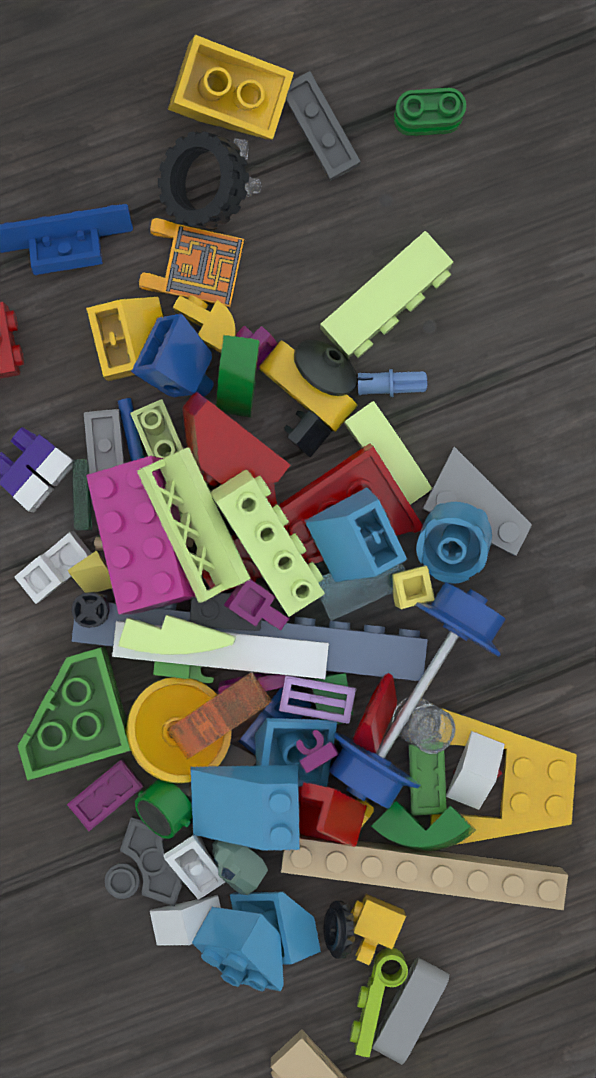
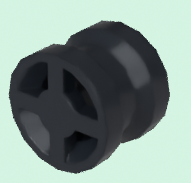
M83 593L73 602L71 608L72 616L75 622L82 627H98L108 619L110 605L107 599L100 593Z

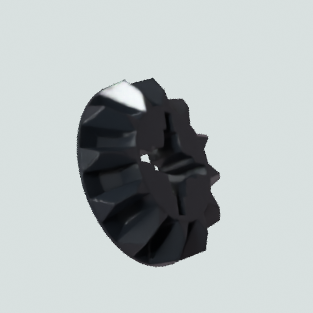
M333 901L325 914L323 925L325 944L331 955L336 959H344L348 954H351L352 943L355 941L354 915L351 913L349 904L343 901Z

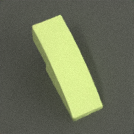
M374 401L344 422V425L361 448L369 443L374 446L410 505L432 490V487Z
M171 615L165 616L162 628L133 618H127L118 646L156 654H192L233 645L236 636Z

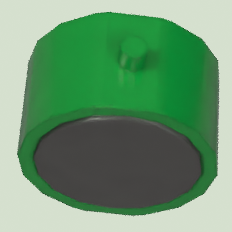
M157 779L145 791H140L139 797L134 801L136 812L144 824L162 838H172L184 826L188 827L190 820L193 818L192 804L187 796L173 783Z

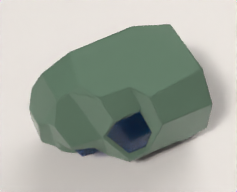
M215 840L212 844L214 861L218 865L219 877L241 895H249L264 878L268 871L267 865L261 857L246 846Z

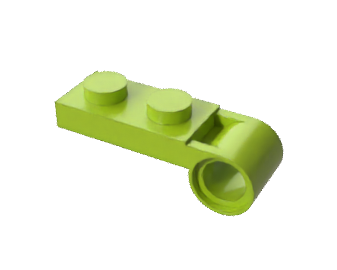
M385 948L376 955L367 987L361 986L357 1007L362 1008L360 1021H353L350 1033V1042L355 1043L356 1055L370 1057L385 986L397 987L407 978L408 968L405 957L398 949ZM388 960H396L401 964L398 972L391 975L381 970L382 965Z

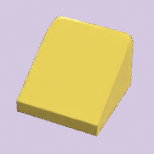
M97 550L68 569L69 574L85 593L112 589L107 563Z
M428 566L392 574L393 596L396 607L404 609L415 606L417 602L427 603L435 600Z

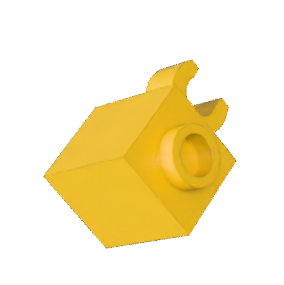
M365 893L362 902L356 900L351 913L354 915L353 924L356 928L354 933L363 937L355 954L357 956L356 960L370 965L377 944L393 949L406 915L403 909Z

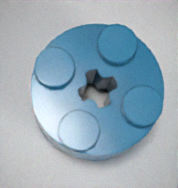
M448 502L436 505L425 519L422 527L423 530L420 532L416 547L417 557L421 564L423 563L424 566H428L429 574L435 579L447 583H462L469 580V577L479 573L485 566L492 542L491 525L487 514L470 504Z

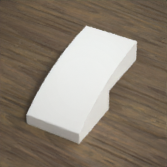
M71 531L47 552L39 555L15 576V579L35 604H37L72 577L68 569L92 553L78 535Z

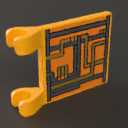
M154 218L150 227L151 234L157 237L173 239L165 278L150 273H142L140 275L139 287L147 291L175 296L180 295L184 298H189L190 295H193L204 302L215 304L218 300L226 307H230L244 239Z

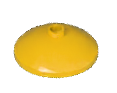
M171 677L157 681L137 697L130 709L127 719V739L130 750L139 765L149 774L160 780L170 783L191 782V767L219 766L230 746L231 721L226 706L210 687L197 680ZM170 728L177 729L179 733L178 739H172L169 736L168 731Z

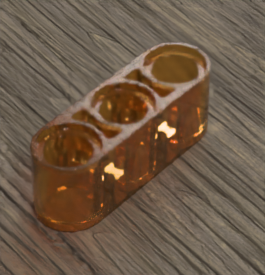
M250 672L172 725L167 731L185 758L189 759L270 704L272 700L254 673Z

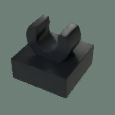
M310 410L307 414L297 411L296 415L301 421L294 429L286 425L284 430L289 435L287 438L311 458L332 430Z

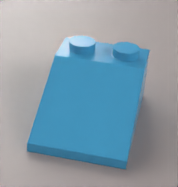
M298 765L191 767L193 835L260 850H299Z

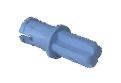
M389 369V372L358 373L359 395L390 394V397H393V393L425 392L427 390V375L425 372L393 373V369Z

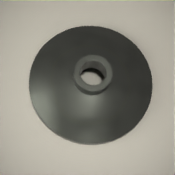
M305 340L295 349L294 362L298 371L316 389L329 395L344 396L349 394L356 386L357 377L352 364L335 347L318 340Z

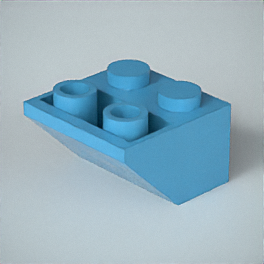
M368 488L304 521L335 582L375 577L407 560L379 499Z
M212 907L192 941L202 952L201 958L208 964L217 967L222 972V979L233 986L239 987L240 984H244L258 991H264L265 988L281 991L284 986L281 934L262 914Z

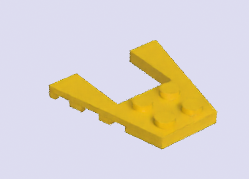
M439 708L436 743L466 746L470 733L473 731L505 744L500 817L461 814L476 831L458 844L572 824L577 754L447 709ZM431 814V816H430V826H431L442 814Z

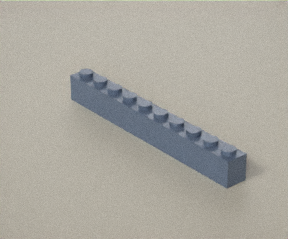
M109 602L110 614L102 625L86 628L80 626L74 620L72 642L113 646L116 621L126 622L127 618H133L152 625L163 626L166 615L190 621L191 607L190 611L176 610L177 603L138 614H118L116 603ZM295 617L294 623L287 622L282 630L272 626L263 619H261V629L259 631L212 628L228 633L329 643L326 671L379 677L390 673L393 675V678L420 681L424 674L428 639L421 638L420 631L399 628V635L385 634V627L364 625V631L350 630L351 623L330 621L329 627L315 626L316 619Z

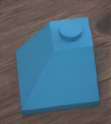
M238 892L230 894L233 910L262 914L281 934L282 964H294L321 952L314 917L285 893L251 892L249 895H241Z

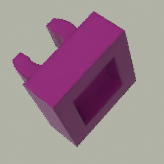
M243 326L236 333V337L260 341L257 372L259 365L278 343L262 326L254 334L246 326Z
M318 730L312 732L317 739V744L313 749L306 748L301 739L296 742L298 750L302 754L308 755L300 760L306 773L339 754L332 741L323 746L324 737Z

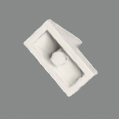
M193 835L163 855L167 863L198 900L225 883L219 877L218 864L208 853L201 836Z

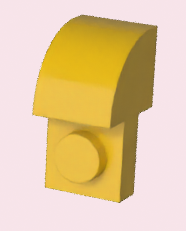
M179 295L173 306L175 313L182 314L187 320L202 327L198 333L206 346L221 353L223 336H236L235 323L228 308L217 300L211 312L206 310L208 304L199 298L190 295L186 299Z

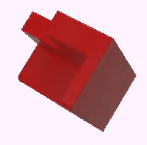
M304 782L303 786L299 787V804L301 805L299 809L300 835L356 847L367 806L336 789Z

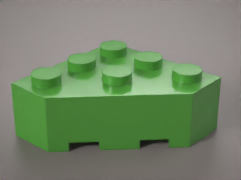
M106 646L72 655L65 659L59 670L60 672L39 706L33 721L18 744L27 781L130 751L127 739V719Z

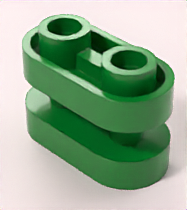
M454 88L407 91L397 100L394 113L395 127L399 132L407 136L454 132L460 126L466 111L465 97Z

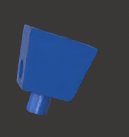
M182 314L157 318L131 372L171 397L193 395L195 392L204 397L214 386V382L205 374L212 359V352Z

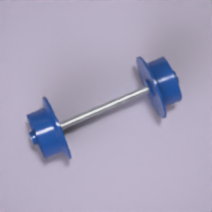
M444 582L431 604L419 602L415 604L416 607L443 623V627L450 632L384 737L378 751L372 753L353 743V740L347 736L335 732L334 737L343 748L329 771L347 784L346 790L359 799L365 801L366 798H369L386 808H390L403 786L420 787L416 780L393 765L385 756L459 637L465 641L469 639L490 653L500 657L501 653L492 641L506 619L485 605L488 599L471 589L465 593L453 585Z

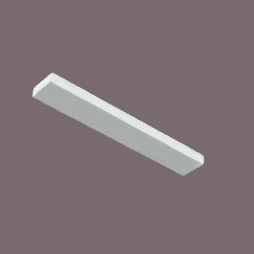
M116 621L112 657L325 679L329 643L224 632L236 636L233 645L192 654H156L119 647L118 644L125 622Z

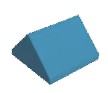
M266 718L255 733L256 766L298 765L299 786H303L305 782L327 787L331 759L306 773L300 760L308 755H304L298 750L296 742L301 739L306 748L313 749L317 744V739L312 732L318 730L324 737L323 746L331 741L334 744L337 722L331 720Z

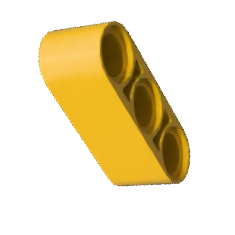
M281 340L259 365V369L305 409L313 412L332 431L336 432L358 405L348 395H329L308 383L295 365V350Z

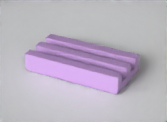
M286 675L279 711L349 724L356 688ZM291 684L347 694L346 700L293 691L290 690ZM289 698L342 707L345 708L344 714L288 704Z

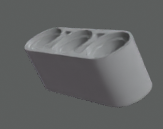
M417 957L408 970L406 980L400 985L375 1032L372 1049L401 1065L404 1064L448 983L449 974Z

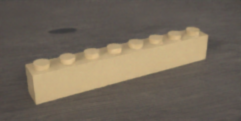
M300 835L299 850L283 851L281 866L282 873L564 910L568 874L561 867L434 850L421 851L404 846L359 840L356 847L305 835Z

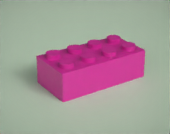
M148 456L86 475L118 614H138L196 598L137 472L163 458ZM159 468L153 471L152 474L157 485L165 490L166 480ZM171 503L170 513L173 519L181 522L178 506Z

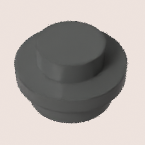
M127 863L113 865L105 876L107 891L110 895L119 899L131 897L137 891L140 884L138 871Z

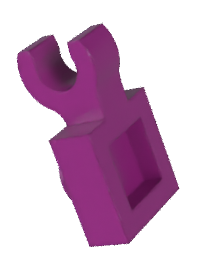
M251 579L237 585L224 604L225 607L255 627L262 618L272 626L282 630L289 618L270 606L275 596Z

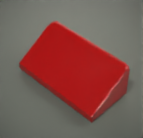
M390 673L383 676L373 691L352 738L353 743L372 753L378 751L397 707L393 675Z

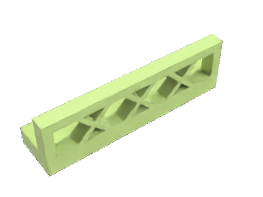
M189 447L137 471L199 603L250 579ZM159 468L166 480L165 490L157 485L152 474L153 471ZM171 503L178 506L182 514L181 522L173 519L170 513ZM187 536L192 538L197 546L196 556L189 553L186 547ZM202 569L209 572L215 584L209 590L206 589L202 581Z

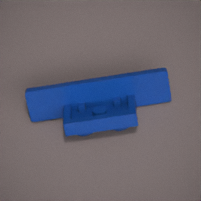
M110 205L104 208L74 211L67 214L0 224V253L29 248L31 268L34 275L103 264L100 236L133 230L128 205Z

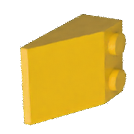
M195 35L188 44L168 110L203 123L273 140L294 72Z

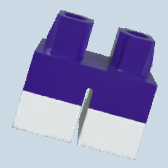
M22 427L11 439V442L23 452L14 463L3 452H0V485L25 509L34 513L54 488L36 475L30 467L51 485L57 486L75 466L76 462L40 434L36 436Z

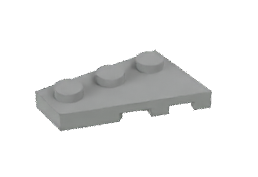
M453 447L422 509L430 513L436 505L448 502H463L481 509L487 514L491 525V544L517 556L532 524Z

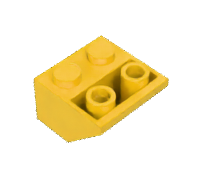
M159 297L120 299L88 307L87 313L103 377L107 381L135 375L131 371L157 318L163 317Z

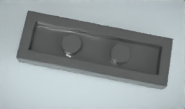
M309 71L292 80L285 102L329 181L358 167L361 161L312 73Z

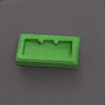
M444 743L408 744L409 776L420 784L419 788L410 787L411 815L443 814L447 810Z

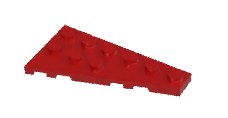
M370 443L278 505L289 521L284 526L289 536L295 533L306 549V552L301 554L306 564L312 561L315 564L324 560L304 521L365 488H368L379 499L396 536L411 531L416 533L423 530L421 521L376 449ZM235 534L231 537L250 579L256 582L258 578L263 576ZM202 569L203 578L210 588L214 587L215 584L209 572ZM234 586V587H232V588H229V589H226V590H224V591H227V590H230V589H234L236 586Z

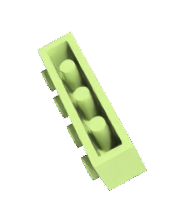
M246 469L210 492L289 617L325 594L319 585V582L324 580L313 561L306 564L301 555L306 552L305 547L295 533L289 536L284 526L289 521L278 504L274 507H271L266 497L271 492L260 475L253 478Z

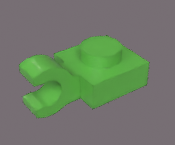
M158 661L154 663L153 675L196 679L202 683L214 682V677L203 675L201 671L202 666Z

